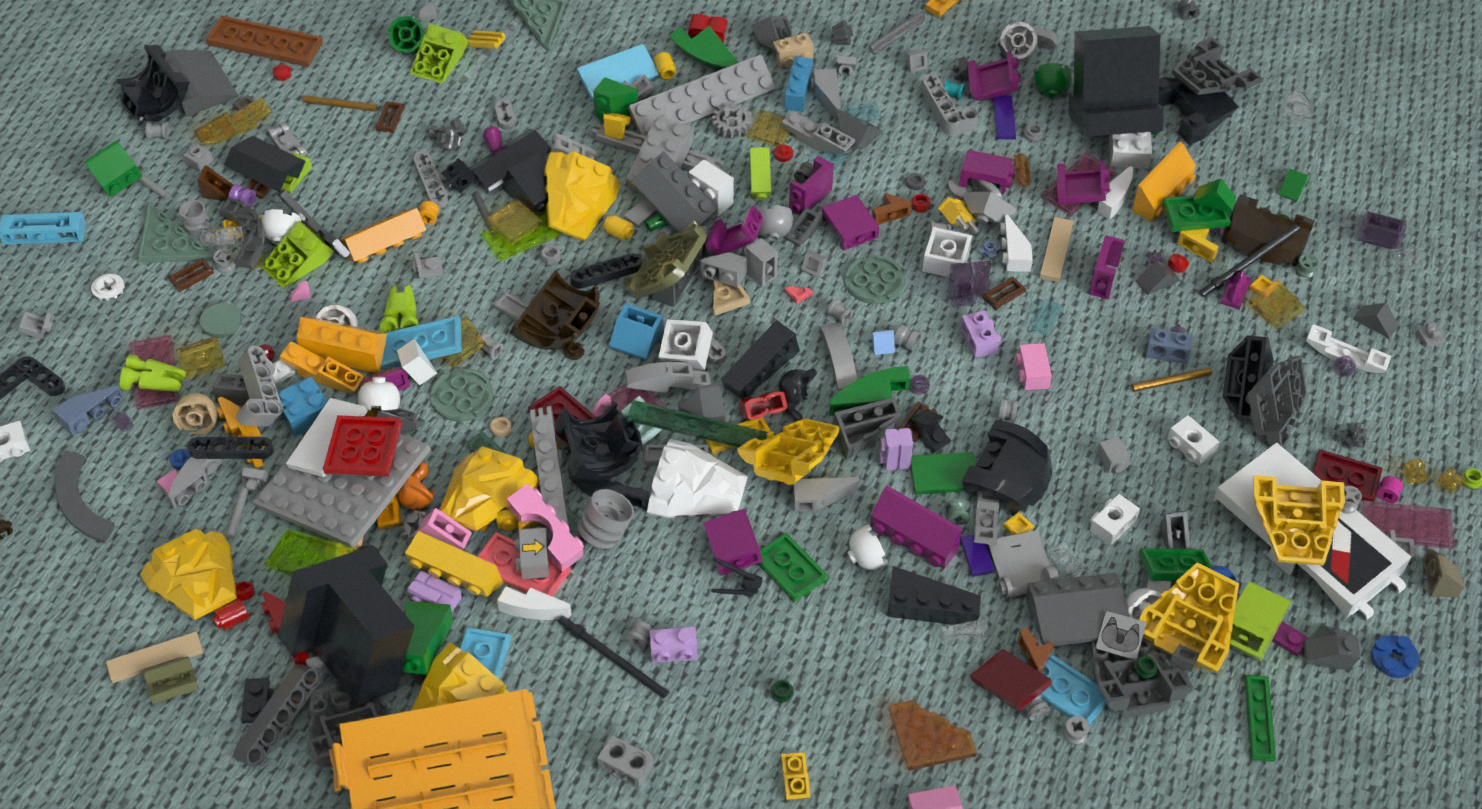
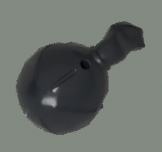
M815 369L790 370L780 379L778 390L779 392H784L788 406L785 411L793 417L794 422L804 419L795 407L800 403L801 397L807 400L805 397L808 396L807 385L817 375Z

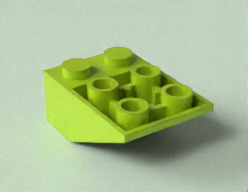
M429 23L410 74L443 84L464 54L468 43L467 38L461 32Z
M298 221L260 267L284 289L325 263L334 250L312 229Z
M1249 581L1236 602L1229 647L1261 662L1292 601Z

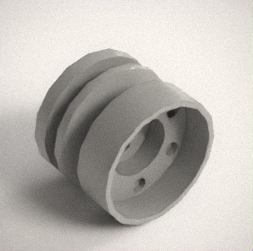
M608 489L598 490L593 493L577 523L578 531L588 543L604 549L613 548L618 545L625 529L629 526L634 516V508L630 501L622 494Z

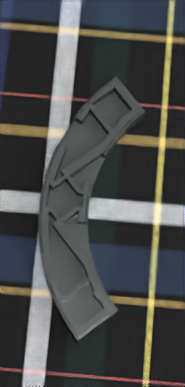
M282 189L277 196L294 213L300 216L303 223L317 233L337 254L345 258L350 254L347 248L318 224L286 190Z
M228 198L218 212L220 216L237 222L241 226L244 235V242H242L241 249L234 263L239 267L253 269L261 255L265 240V232L257 213L244 202Z
M65 451L60 459L55 478L56 496L60 508L68 521L84 535L96 541L106 543L115 527L114 522L105 520L93 513L83 502L79 492L80 472L86 458L84 455Z

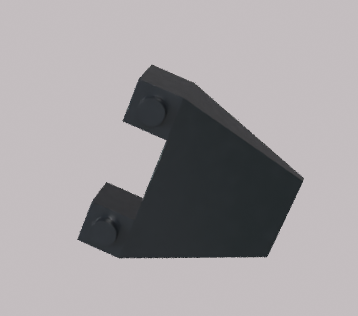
M1162 77L1159 79L1158 103L1163 107L1175 102L1185 112L1187 117L1181 119L1178 134L1189 145L1205 139L1239 108L1226 92L1196 95L1177 78Z

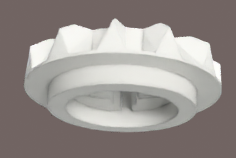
M105 274L94 280L91 291L94 297H97L100 301L102 299L109 301L110 298L114 297L117 299L118 294H123L125 285L120 276ZM104 284L108 285V286L111 287L112 289H111V290L105 289V285H104Z

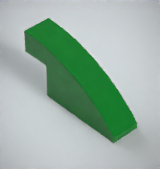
M681 26L669 35L673 43L683 53L702 65L722 70L739 63L710 26L693 39L687 35Z
M908 366L880 370L849 384L829 401V416H834L835 412L893 398L891 391L909 390L910 374Z

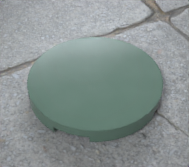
M876 255V257L864 259L861 257L853 261L846 270L845 285L849 293L856 299L869 304H883L894 300L901 294L904 289L905 278L901 267L895 261Z
M472 369L443 374L435 381L430 392L431 404L436 413L447 420L456 422L470 421L480 417L490 408L494 398L490 380L484 374Z

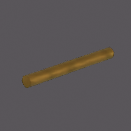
M306 95L303 97L304 103L374 112L378 108L377 104Z
M1208 367L1131 384L1133 392L1210 376L1212 371Z

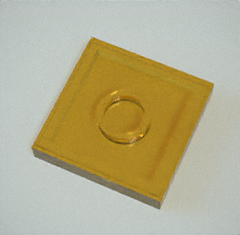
M760 110L747 135V139L776 147L785 145L791 132L781 127V123L786 116Z
M517 199L486 218L487 224L511 245L542 225V220Z
M1279 280L1252 297L1248 302L1276 330L1306 309Z
M467 316L461 319L462 352L444 356L452 368H455L486 344Z
M217 336L175 349L182 370L186 372L185 379L199 376L226 365Z

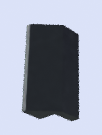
M528 129L469 167V169L477 177L482 188L490 192L504 183L508 168L537 153L544 157L551 152V147L536 130Z
M252 135L231 147L224 165L280 192L287 175L298 178L306 161Z

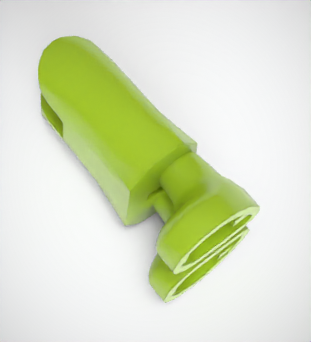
M405 285L404 292L399 293L397 286H391L385 306L384 318L380 321V330L383 333L399 330L398 321H400V314L402 315L400 329L419 325L416 319V303L411 285Z
M130 354L125 362L126 367L122 368L119 385L121 390L128 391L134 382H139L140 389L179 392L181 389L179 381L185 379L186 372L178 367L153 359L142 361L138 355Z

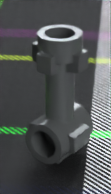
M459 119L451 121V126L437 128L434 125L428 128L429 137L436 140L437 134L443 133V129L456 130L457 136H464V123Z

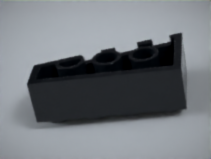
M776 320L721 378L724 387L741 400L750 397L756 388L800 352L795 333Z
M893 566L887 617L977 628L980 614V595Z

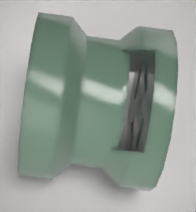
M1312 254L1301 255L1296 272L1305 278L1313 277L1319 265L1318 258Z
M954 499L947 502L945 505L946 512L948 513L947 520L954 524L967 523L969 521V514L966 512V501Z

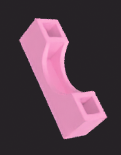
M527 484L507 498V507L520 523L528 521L539 522L550 530L553 538L548 547V556L563 572L583 557L584 545L577 536L573 537L569 533L570 529L563 520H558L553 507L550 504L546 505L542 501L541 493L536 488L532 489Z

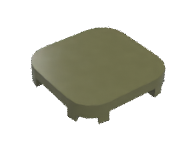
M689 221L684 231L672 236H668L664 231L659 233L655 243L646 244L643 248L647 257L637 273L625 277L623 283L626 285V290L634 298H641L674 285L689 269L704 244L707 233L695 221Z

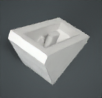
M415 339L397 350L402 368L419 385L437 374Z

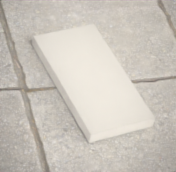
M330 398L287 461V466L291 469L324 477L326 474L323 471V465L337 415L365 416L367 413L366 407Z

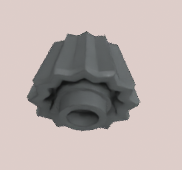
M844 19L832 27L833 37L836 44L851 45V37H853L852 27L848 26Z

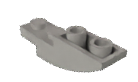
M794 111L781 123L782 128L797 135V140L823 152L845 153L855 143L854 138L830 125L823 123L819 126Z
M685 362L653 363L625 371L627 388L667 393L669 387L695 390L698 386L711 384L709 372L693 370L692 364Z
M218 445L214 450L222 451L225 445ZM190 457L180 469L170 487L168 498L171 506L174 509L179 505L182 506L188 502L193 494L203 491L206 484L209 483L206 475L213 474L220 464L231 459H195Z

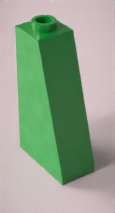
M407 601L405 615L415 627L403 665L404 672L427 674L454 623L451 605Z

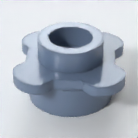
M985 239L983 245L978 248V252L987 258H995L997 251L1001 250V245Z

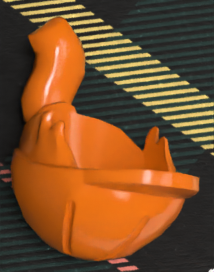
M427 462L420 463L398 491L399 501L408 509H423L433 501L434 489L429 492L427 487L420 482L428 475Z

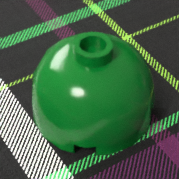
M401 16L392 21L388 28L389 43L394 49L401 53H413L419 50L425 35V29L420 21L412 16Z
M1059 63L1040 65L1039 70H1034L1035 86L1041 93L1047 94L1048 97H1057L1064 93L1071 84V68L1065 65V68L1059 67Z

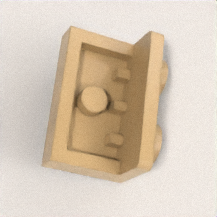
M807 33L773 42V46L777 51L776 64L779 68L791 67L795 56L813 58L814 44Z

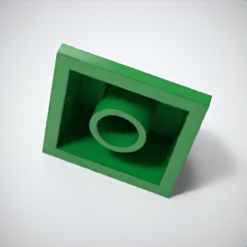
M604 77L593 91L595 117L604 122V114L616 113L631 116L628 106L638 102V90Z
M118 140L84 161L109 197L118 194L143 177Z

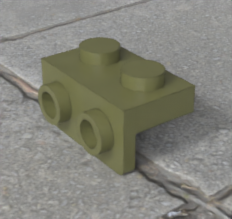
M188 656L143 671L152 704L165 702L172 697L189 694L193 690L199 689L195 672Z

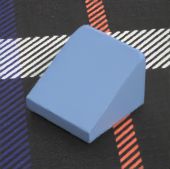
M893 330L873 332L872 346L875 355L894 353Z

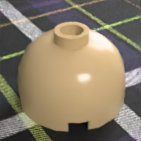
M191 393L183 396L176 404L173 412V421L181 431L182 429L198 430L191 434H208L215 426L218 416L217 407L207 395ZM203 419H206L207 423L203 427ZM198 425H199V427H203V428H202V429H194L193 426H198Z

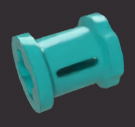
M947 79L944 87L948 95L955 96L961 100L965 84L952 83Z

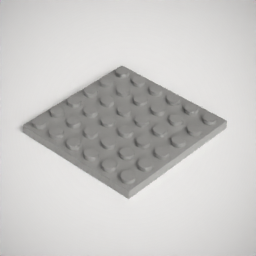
M399 434L389 477L326 474L324 477L291 469L287 466L286 461L256 497L253 504L263 511L350 548H354L431 449L426 443Z

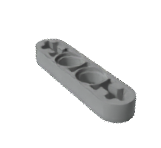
M419 151L413 157L414 165L428 199L436 203L439 208H443L448 204L447 193L431 155L426 151ZM423 158L426 164L423 165L420 159ZM428 171L433 173L430 176L423 175L425 172ZM431 185H438L436 189L429 188ZM437 194H439L441 201L436 199Z

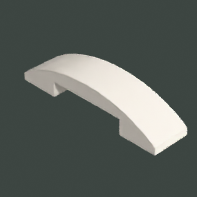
M1315 324L1312 325L1306 341L1324 356L1367 372H1386L1391 359L1390 355L1373 348L1368 353L1332 338V331Z

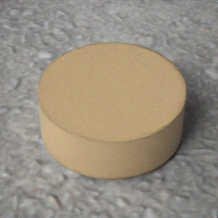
M498 417L491 422L490 429L494 436L504 437L511 432L512 426L509 419Z

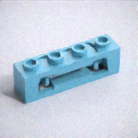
M82 212L2 215L0 239L3 245L82 242L86 222ZM72 232L73 237L60 238L59 233H63V236H66L67 233ZM17 234H20L22 237H25V235H27V239L14 238Z

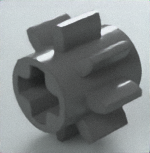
M443 129V133L437 134L436 142L441 143L440 148L455 150V145L460 146L461 137L457 136L456 130Z
M1358 422L1355 425L1347 423V428L1340 431L1343 433L1341 442H1347L1348 448H1353L1355 445L1363 447L1362 442L1369 440L1366 437L1368 429L1361 428V423Z

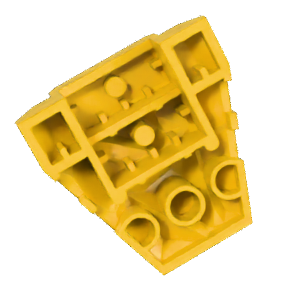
M550 152L544 169V176H547L545 190L548 193L549 200L547 203L548 227L585 241L617 198L620 181L615 175L611 174L612 169L577 152H570L569 154Z
M804 418L784 426L783 432L774 435L773 431L766 433L767 439L758 440L757 438L749 440L738 448V454L746 463L753 464L754 473L757 476L792 485L797 483L798 480L823 460L838 435L840 427Z
M482 446L477 451L467 455L455 468L440 511L463 527L477 531L498 517L497 512L505 507L507 510H510L507 507V498L527 484L532 489L537 488L540 485V481L532 470L524 468L523 461L520 458Z
M1254 475L1253 499L1277 562L1323 566L1332 542L1334 530L1338 524L1340 512L1345 504L1344 482L1321 481L1318 487L1314 488L1278 485L1276 477Z
M194 529L154 549L151 561L145 564L140 573L150 592H157L164 601H171L178 610L194 620L237 599L235 578L232 571L234 569L231 560L232 549L222 533L210 531L203 534L200 529Z
M1197 562L1176 581L1174 586L1168 591L1165 590L1157 601L1144 609L1139 620L1146 622L1143 638L1150 641L1153 647L1170 656L1173 655L1179 644L1200 653L1194 667L1195 669L1203 668L1209 672L1218 673L1229 652L1239 583Z
M449 643L433 660L411 711L508 693L509 691L506 690V686L470 653L467 651L463 652L457 646ZM448 742L425 746V748L448 744Z

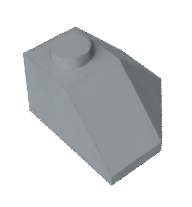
M964 192L963 195L970 214L975 216L978 222L987 224V222H997L1005 218V215L1010 216L1017 211L1015 207L992 192Z

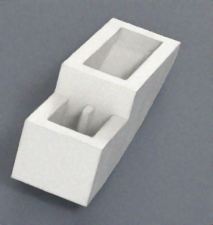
M1131 166L1109 183L1110 193H1106V201H1099L1097 212L1108 220L1119 211L1127 198L1133 175V167Z
M505 587L497 600L499 611L512 616L536 620H558L562 616L566 618L571 616V606L569 603L533 588H530L526 594Z

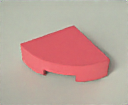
M789 286L784 291L796 304L813 295V291L807 287Z

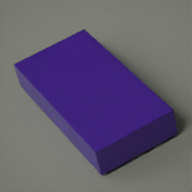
M974 535L962 536L960 542L972 577L994 573V567L986 544L975 543Z

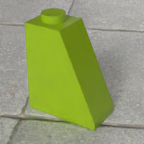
M750 148L751 198L759 201L766 200L767 197H771L770 148Z

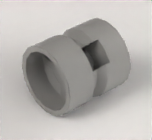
M190 200L180 206L179 212L184 229L189 235L199 236L209 230L210 222L205 205L201 201Z

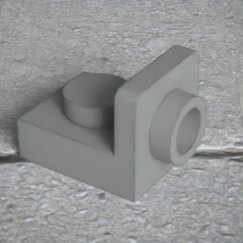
M415 253L416 261H412L414 273L419 274V279L443 275L440 256L420 260L419 253Z

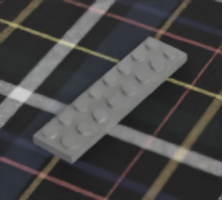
M761 54L628 106V110L639 134L647 136L656 116L689 124L712 115L714 111H718L719 106L724 108L725 103L728 106H731L732 103L737 105L773 91L776 87Z

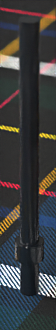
M1294 224L1220 277L1216 276L1210 280V284L1202 288L1199 293L1204 298L1215 289L1219 290L1224 286L1225 282L1300 231V227Z
M565 616L559 619L558 623L569 630L573 637L577 640H583L664 699L669 694V691L587 633L586 628L580 624L573 623Z

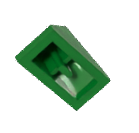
M1290 168L1279 195L1297 202L1311 176Z
M1220 178L1198 186L1193 203L1232 213L1236 196Z

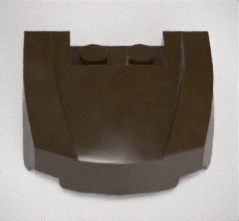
M1240 194L1230 216V226L1225 228L1222 241L1227 242L1229 240L1235 243L1236 250L1250 256L1294 224H1297L1300 227V231L1260 258V260L1281 265L1283 261L1292 263L1294 267L1297 266L1315 220L1296 214L1294 221L1290 220V217L1284 214L1276 215L1267 208H1256L1258 200Z
M555 270L509 333L528 345L545 350L561 349L575 342L588 329L599 309L600 294L598 292V285L596 284L588 291L578 290L568 285Z

